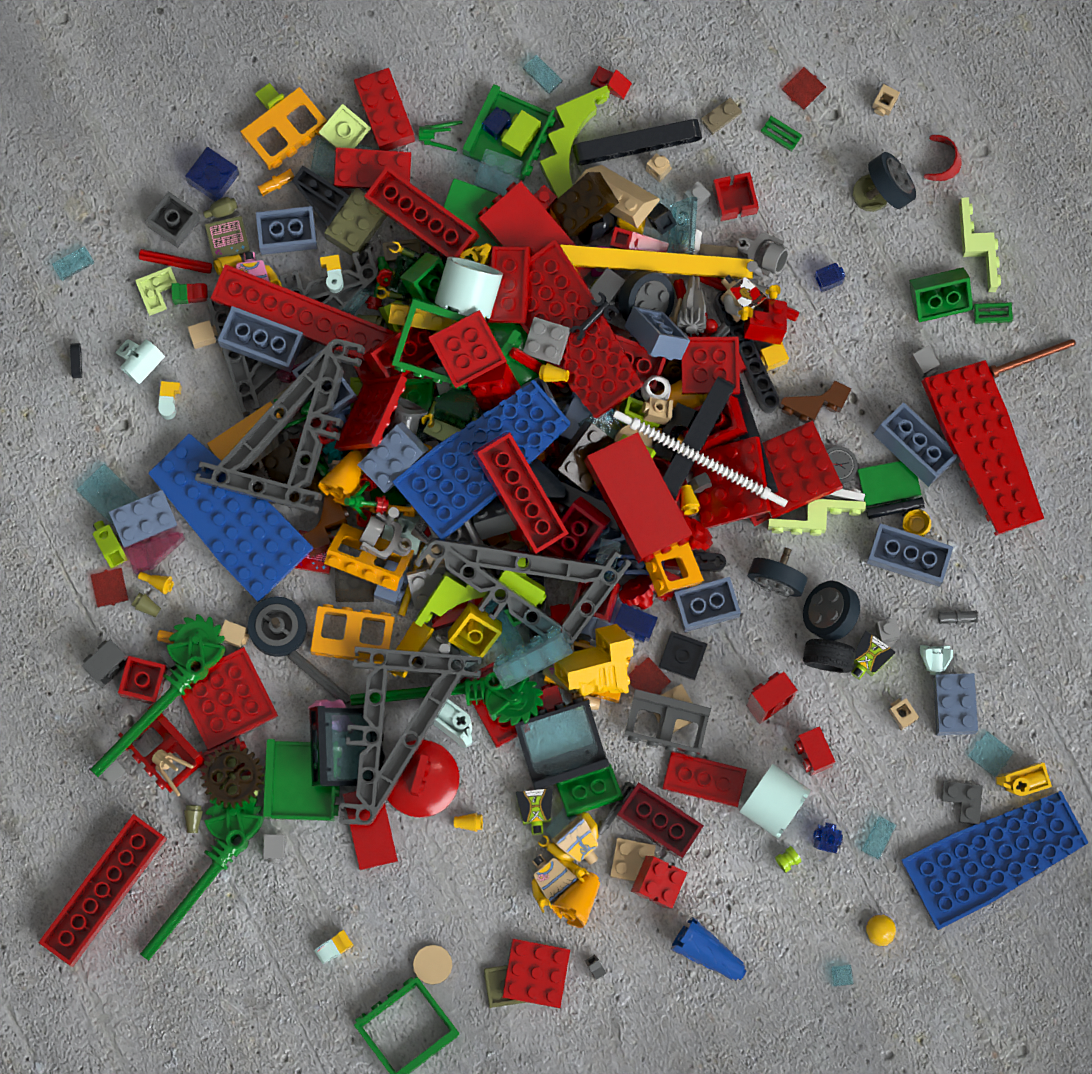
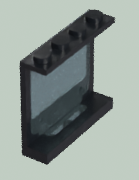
M579 696L573 698V702L565 704V702L557 703L554 705V708L549 710L546 708L539 709L538 715H530L527 723H524L521 719L515 725L535 790L610 766L592 714L590 700L587 697Z
M325 706L309 708L312 786H357L360 753L367 747L347 746L346 739L350 737L351 741L363 740V732L352 730V734H349L347 728L348 725L369 726L363 718L364 708H325ZM375 732L368 733L367 741H376L377 734ZM382 746L379 771L381 770L384 761V752ZM366 771L363 775L365 781H371L374 777L372 771Z

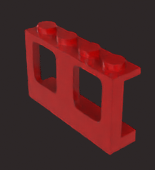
M161 713L135 741L149 728H154L163 738V742L145 757L136 750L133 743L126 750L128 752L131 749L134 752L132 757L137 763H144L145 767L143 769L150 777L154 775L157 778L156 784L162 790L166 788L171 793L173 791L172 788L156 772L157 765L152 761L153 755L158 750L162 749L166 753L170 752L172 754L177 753L184 761L193 765L192 769L186 766L184 770L171 780L176 788L196 771L205 760ZM120 732L118 736L121 738L123 734Z

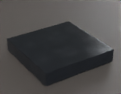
M671 631L658 668L695 681L707 643Z

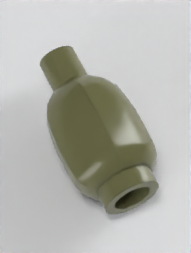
M224 197L213 202L210 209L203 211L205 218L211 216L221 218L234 213L238 205L235 198Z

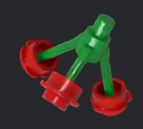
M384 256L377 258L379 271L376 278L373 297L368 296L367 301H365V304H368L367 308L373 310L383 307L381 305L382 299L377 298L376 295L379 292L377 287H387L392 285L395 279H401L396 273H393L394 271L389 267ZM402 285L399 290L403 293V296L406 294L410 296L405 285Z
M366 473L361 476L362 478L359 482L361 488L353 496L344 499L345 505L353 507L358 512L356 516L357 524L359 527L364 528L371 516L374 515L369 510H361L359 507L364 505L375 506V512H379L382 515L384 511L388 510L389 500H385V496L376 497L375 502L365 501L364 497L361 496L364 490L371 491L377 488V485Z

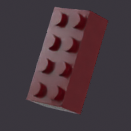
M639 782L616 816V818L681 861L704 827L703 824Z

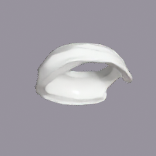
M652 375L641 387V395L645 401L650 397L667 401L671 393L669 381L662 376ZM652 380L659 381L664 385V392L661 395H655L651 392L649 383Z

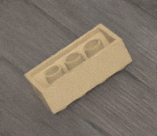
M603 165L586 169L577 180L579 181L588 172H600L619 201L609 212L636 228L640 226L660 201V198Z

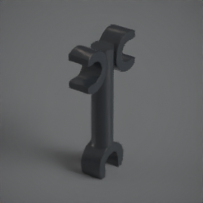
M598 293L601 296L600 302L597 303L594 299L591 300V303L598 308L580 326H573L570 329L571 333L580 330V335L577 337L578 340H582L585 337V331L602 314H604L606 319L611 320L612 318L609 316L610 310L619 313L617 307L610 305L606 301L607 298L603 293Z

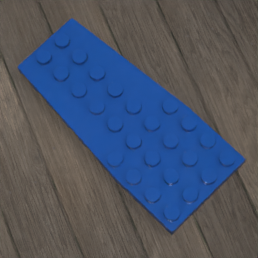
M532 380L526 387L520 388L514 395L501 401L498 406L485 412L479 419L470 422L464 429L459 432L457 431L438 444L393 480L392 483L437 537L441 540L446 539L497 496L475 458L473 451L501 434L510 432L526 461L530 464L570 426V421L536 381Z
M188 434L149 472V475L160 489L163 490L164 494L217 560L260 602L314 548L268 501L198 483L195 480L197 473L201 474L202 478L211 479L214 472L209 469L203 472L199 467L200 461L218 466L221 460L191 434ZM226 474L219 476L218 481L220 483L226 480Z
M1059 791L956 832L902 859L901 862L938 931L996 901L1088 844V840L1063 793Z

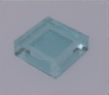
M851 965L831 967L834 987L854 984Z

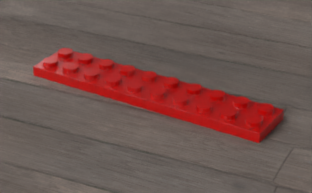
M227 264L224 265L211 296L212 301L231 308L233 306L303 332L305 338L327 346L334 339H341L363 345L365 354L394 333V331ZM338 346L335 350L342 352L343 347ZM356 350L348 351L349 356L366 362L362 356L364 354Z

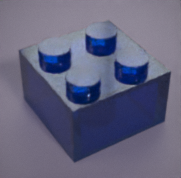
M206 147L185 177L188 184L213 201H217L224 196L238 177L239 170L236 165L209 147Z

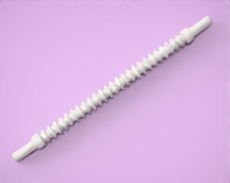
M618 410L615 411L613 417L630 425L631 429H637L638 433L643 432V435L647 434L648 438L653 437V441L658 440V443L662 442L663 446L668 445V448L672 447L673 451H678V454L681 452L683 453L682 456L687 455V459L692 458V461L696 460L697 464L702 463V467L707 466V469L711 468L712 472L717 471V474L721 473L722 477L726 476L727 480L729 478L732 479L731 482L736 481V485L741 484V487L745 486L746 490L751 489V493L756 492V495L760 494V497L765 500L769 499L782 507L786 506L788 500L774 494L770 488H763L762 484L759 486L757 485L758 482L753 483V479L748 480V477L744 478L743 474L738 475V471L733 472V469L729 470L728 466L723 467V464L719 465V462H714L713 458L710 460L708 459L709 456L704 457V453L699 454V451L695 452L694 448L689 449V445L684 446V443L680 444L679 440L674 441L675 438L670 439L669 435L665 436L664 432L662 434L659 433L660 430L655 431V427L650 428V425L646 426L645 422L641 423V420L638 418L633 419Z

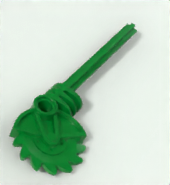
M196 614V620L184 617L186 624L174 626V629L178 632L169 637V641L174 643L167 645V649L176 663L177 669L175 671L170 669L172 674L170 676L166 674L163 676L170 684V688L90 769L94 775L99 777L179 695L184 696L186 694L184 692L185 689H191L190 683L196 684L199 680L206 678L209 672L208 669L222 658L226 649L221 644L225 637L219 636L221 625L219 624L214 627L211 617H208L205 622L201 615ZM201 665L200 670L193 671L195 666Z
M492 672L486 677H481L480 680L473 678L470 681L468 678L463 683H458L451 694L466 695L467 706H471L472 701H476V705H478L479 700H483V703L486 704L487 712L493 721L500 717L499 723L511 720V726L516 725L521 719L524 723H527L530 719V714L538 715L537 706H543V701L538 697L543 695V691L534 688L537 683L529 681V676L525 673H509L502 676L498 672ZM431 686L386 691L385 702L425 698ZM365 693L351 694V705H363L365 703ZM374 693L370 697L372 703H378L381 699L378 693Z
M249 797L250 804L243 801V807L236 803L235 809L232 808L230 803L225 808L223 802L218 806L216 804L217 799L214 801L209 800L214 805L206 811V815L212 816L204 821L211 834L217 838L214 840L218 843L215 846L210 844L213 849L211 852L205 850L204 853L212 859V864L142 950L140 955L149 961L220 871L228 869L226 864L228 862L233 863L232 856L237 857L247 849L248 840L259 831L264 820L262 816H257L262 810V806H256L257 798ZM241 837V842L238 845H233L234 839Z

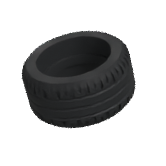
M809 639L805 644L803 662L809 667L824 671L848 673L853 669L856 651L852 646L845 643L826 639Z

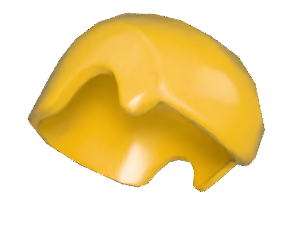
M914 509L904 516L902 526L904 531L924 537L931 529V519L924 510Z
M884 914L875 915L870 918L866 926L869 941L879 947L887 946L893 942L896 935V926L893 920Z

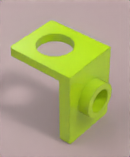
M270 83L255 93L267 110L284 99V95L282 93L279 95Z

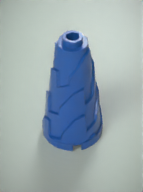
M691 917L687 921L690 926L682 927L672 943L674 947L671 950L722 974L730 980H741L747 972L745 965H743L744 962L732 954L696 918Z

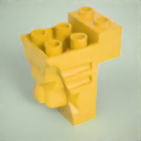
M617 624L595 629L596 647L553 657L555 675L569 690L576 689L583 697L593 692L629 693L628 685H630V679L627 674L629 666L627 657L633 656L634 641Z

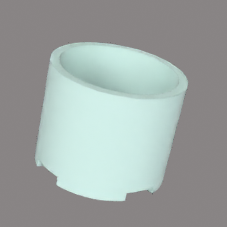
M448 257L435 303L445 309L449 306L451 310L465 316L480 310L484 318L486 316V318L490 319L503 273L495 268L472 260Z
M772 764L740 810V813L779 839L783 830L789 825L812 790Z

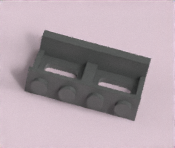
M636 689L624 737L629 742L639 743V741L646 742V746L657 748L662 746L665 747L666 751L676 753L678 750L684 752L686 756L695 757L701 753L711 708ZM639 710L660 715L656 738L633 733ZM677 719L698 724L694 747L671 742Z

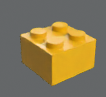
M469 603L448 630V642L471 656L483 658L501 635L502 622L496 618L495 620L491 619L487 612H482L477 606Z

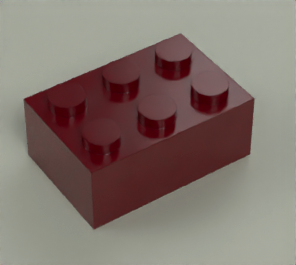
M580 496L572 503L561 519L569 534L546 547V549L558 557L584 560L611 519Z

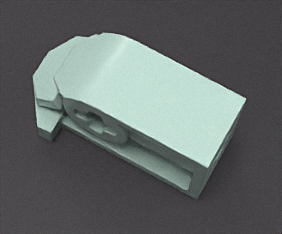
M448 699L433 725L457 742L458 746L466 748L472 744L470 716ZM457 722H464V724L457 725Z

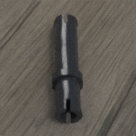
M922 496L909 500L901 499L899 502L866 508L868 520L902 512L906 514L914 509H924L925 503Z

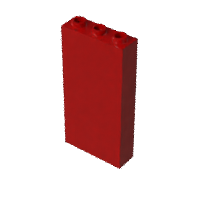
M522 181L517 184L515 182L510 184L506 188L508 192L503 196L499 194L492 200L494 204L489 209L487 206L478 213L480 217L476 219L498 246H529L532 248L533 255L554 240H557L560 245L576 246ZM575 267L582 278L594 269Z
M638 432L586 457L584 462L638 563L642 561L645 563L655 559L654 555L658 553L664 555L672 550L671 547L677 544L680 547L689 542L688 539L691 537L692 532Z

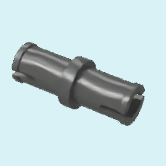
M977 610L938 612L939 624L955 623L956 625H961V623H978Z

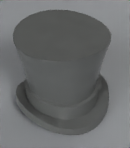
M400 396L397 401L398 406L391 414L390 424L384 431L389 433L397 424L403 422L417 436L419 419L427 415L428 411Z

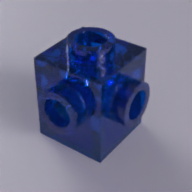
M825 822V825L818 824V828L813 833V840H815L813 847L837 854L838 845H841L843 840L842 831L836 828L837 825Z

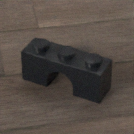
M677 403L676 407L672 410V418L663 427L662 433L664 432L665 436L669 435L670 439L675 438L674 441H677L682 432L689 431L698 411ZM658 441L653 447L656 452L654 456L671 464L677 450L673 451L672 447L668 448V445L663 446V443H658Z

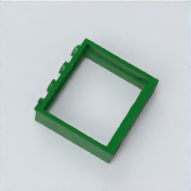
M412 297L391 363L395 366V370L401 372L409 370L413 372L414 376L424 378L425 375L431 377L433 382L442 384L444 381L450 383V387L455 388L448 375L400 361V357L416 308L455 321H459L466 316L458 314V312L449 308L445 309L437 304ZM465 383V384H463V385H461V386H459L458 388H455V389L460 390L461 387L466 388L467 383Z
M413 977L409 978L403 983L404 987L399 991L394 989L387 995L388 999L383 1003L381 1001L377 1002L371 1007L373 1011L367 1015L363 1013L355 1019L357 1022L354 1024L355 1028L390 1074H410L460 1036L458 1030L418 977L415 979ZM417 986L450 1032L396 1073L363 1027Z

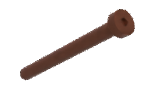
M1070 339L997 367L991 365L989 369L993 378H997L1002 372L1073 347L1076 341Z

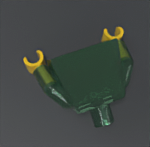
M393 241L392 243L397 244L398 248L395 251L390 248L389 250L393 253L400 252L401 255L398 254L388 286V289L391 291H387L383 286H378L377 289L384 290L385 292L383 295H376L380 299L388 296L389 299L407 301L412 296L400 277L421 258V255L407 247L402 248L400 243Z
M468 386L463 388L462 391L451 388L448 392L442 393L433 399L428 409V415H424L421 422L424 425L430 419L428 427L432 428L435 424L434 419L462 430L470 422L476 421L481 417L479 405L476 404L477 398L472 394Z

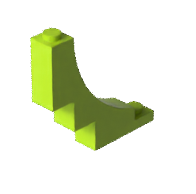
M607 85L555 107V114L562 128L548 134V142L554 155L541 160L540 168L551 191L558 198L573 186L569 169L573 144L582 128L596 115L597 107L595 104H603L609 98L610 92Z
M502 570L497 577L498 580L535 606L537 604L541 605L547 596L544 586L523 573ZM446 571L416 616L415 624L422 627L424 622L428 623L433 616L431 611L441 617L453 607L472 599L482 598L487 592L480 593L469 584ZM498 589L495 592V597H503L505 595L503 589Z

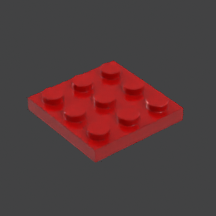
M480 310L428 336L455 388L507 362Z
M688 337L690 342L681 359L682 395L709 394L718 376L736 385L732 394H740L739 337Z
M512 939L502 998L560 1009L570 949Z

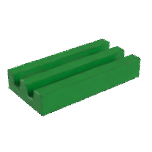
M770 116L765 126L761 129L762 134L791 152L802 138L800 133L773 116ZM769 128V129L773 130V131L776 132L778 135L784 137L785 139L789 140V141L792 142L793 144L790 145L789 143H787L786 141L782 140V139L779 138L778 136L774 135L773 133H771V132L768 131L767 129Z
M1012 302L973 305L974 324L1007 323L1013 321ZM1008 308V311L979 312L978 309ZM1008 315V317L979 318V316Z

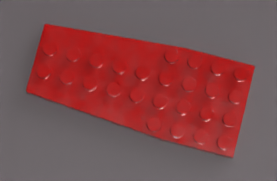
M557 240L552 241L530 257L527 324H521L527 334H529L534 317L572 328L573 326H580L598 308L591 303L592 299L595 300L593 294ZM604 314L585 331V337L582 340L577 339L580 335V330H577L575 333L570 332L560 365L553 364L556 367L569 371V379L567 381L569 387L577 394L594 418H599L643 386Z
M986 360L924 378L921 382L941 430L953 454H957L961 470L966 471L970 479L967 482L970 488L974 487L978 495L977 501L979 505H983L987 513L985 517L988 522L991 521L996 531L994 535L997 536L1044 519L1008 411Z

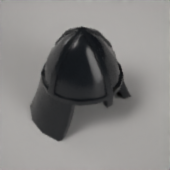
M608 212L582 236H578L580 242L588 244L607 235L616 227V217Z

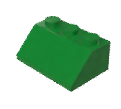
M964 267L909 280L911 298L919 323L973 310L970 277Z

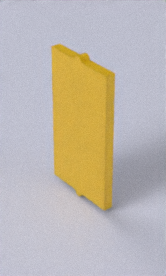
M413 621L396 650L420 652L434 629L428 627L425 623L420 627ZM388 671L391 672L393 676L398 675L402 678H405L408 673Z

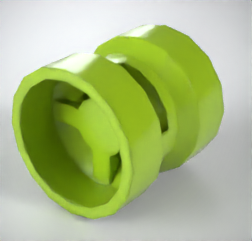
M792 846L788 847L783 854H778L774 857L785 873L791 870V865H798L802 862Z

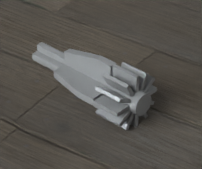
M694 275L690 276L677 320V327L685 334L689 333L690 337L694 333L699 336V332L704 333V329H706L705 299L703 291L699 290L700 278L698 276L694 277Z

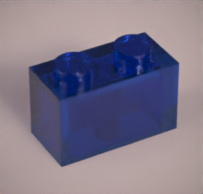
M622 603L614 624H617L622 630L624 629L627 634L634 636L633 639L644 643L645 641L649 642L658 617Z

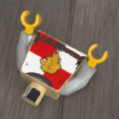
M728 275L721 281L727 289L721 296V300L724 303L725 311L730 313L734 320L738 322L741 319L747 320L748 317L751 318L753 310L767 298V295H769L770 299H776L777 294H780L781 288L779 285H771L770 287L757 285L746 277H743L736 283Z

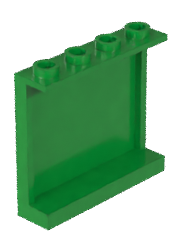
M493 84L462 148L463 155L524 181L526 176L529 177L532 173L533 166L531 165L533 161H537L540 156L541 150L539 148L541 144H545L548 139L547 132L549 127L553 128L556 122L555 110L552 109L551 112H548L500 91V86ZM521 110L541 121V128L522 157H519L502 146L501 136L505 129L509 130L511 127V121L515 114L519 115Z
M454 178L443 207L478 232L479 238L472 247L481 246L486 243L498 246L476 219L480 217L478 213L487 206L489 209L494 204L492 200L499 194ZM430 247L428 248V252L435 254L436 251Z
M267 739L264 819L335 821V816L339 815V805H335L336 797L340 795V786H312L310 742ZM334 741L332 743L334 778L337 779V777L340 778L341 766H337V758H341V746H338V742Z

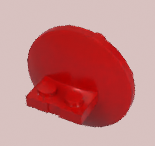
M416 740L406 742V744L414 745ZM423 740L387 800L396 810L410 817L426 818L442 812L452 803L459 788V770L455 759L443 746L432 741Z

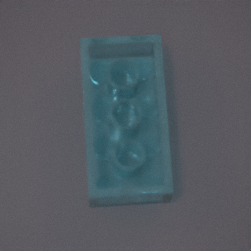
M557 625L547 630L548 633L544 636L537 635L530 639L529 644L525 646L520 644L513 648L512 653L508 655L503 653L495 658L493 671L504 690L574 652V645L563 625L559 628Z

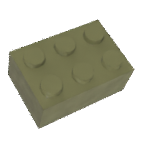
M358 188L354 190L324 232L326 240L351 256L356 252L360 254L361 250L366 247L387 217L367 202L364 197L366 193Z

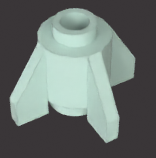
M920 645V654L926 666V671H930L931 675H939L941 672L946 671L953 658V650L950 649V646Z

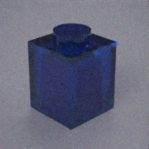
M496 107L482 123L483 130L498 140L505 129L511 125V115L505 109L501 110Z
M836 262L816 270L814 277L821 292H825L842 285L845 273L843 268L839 267Z

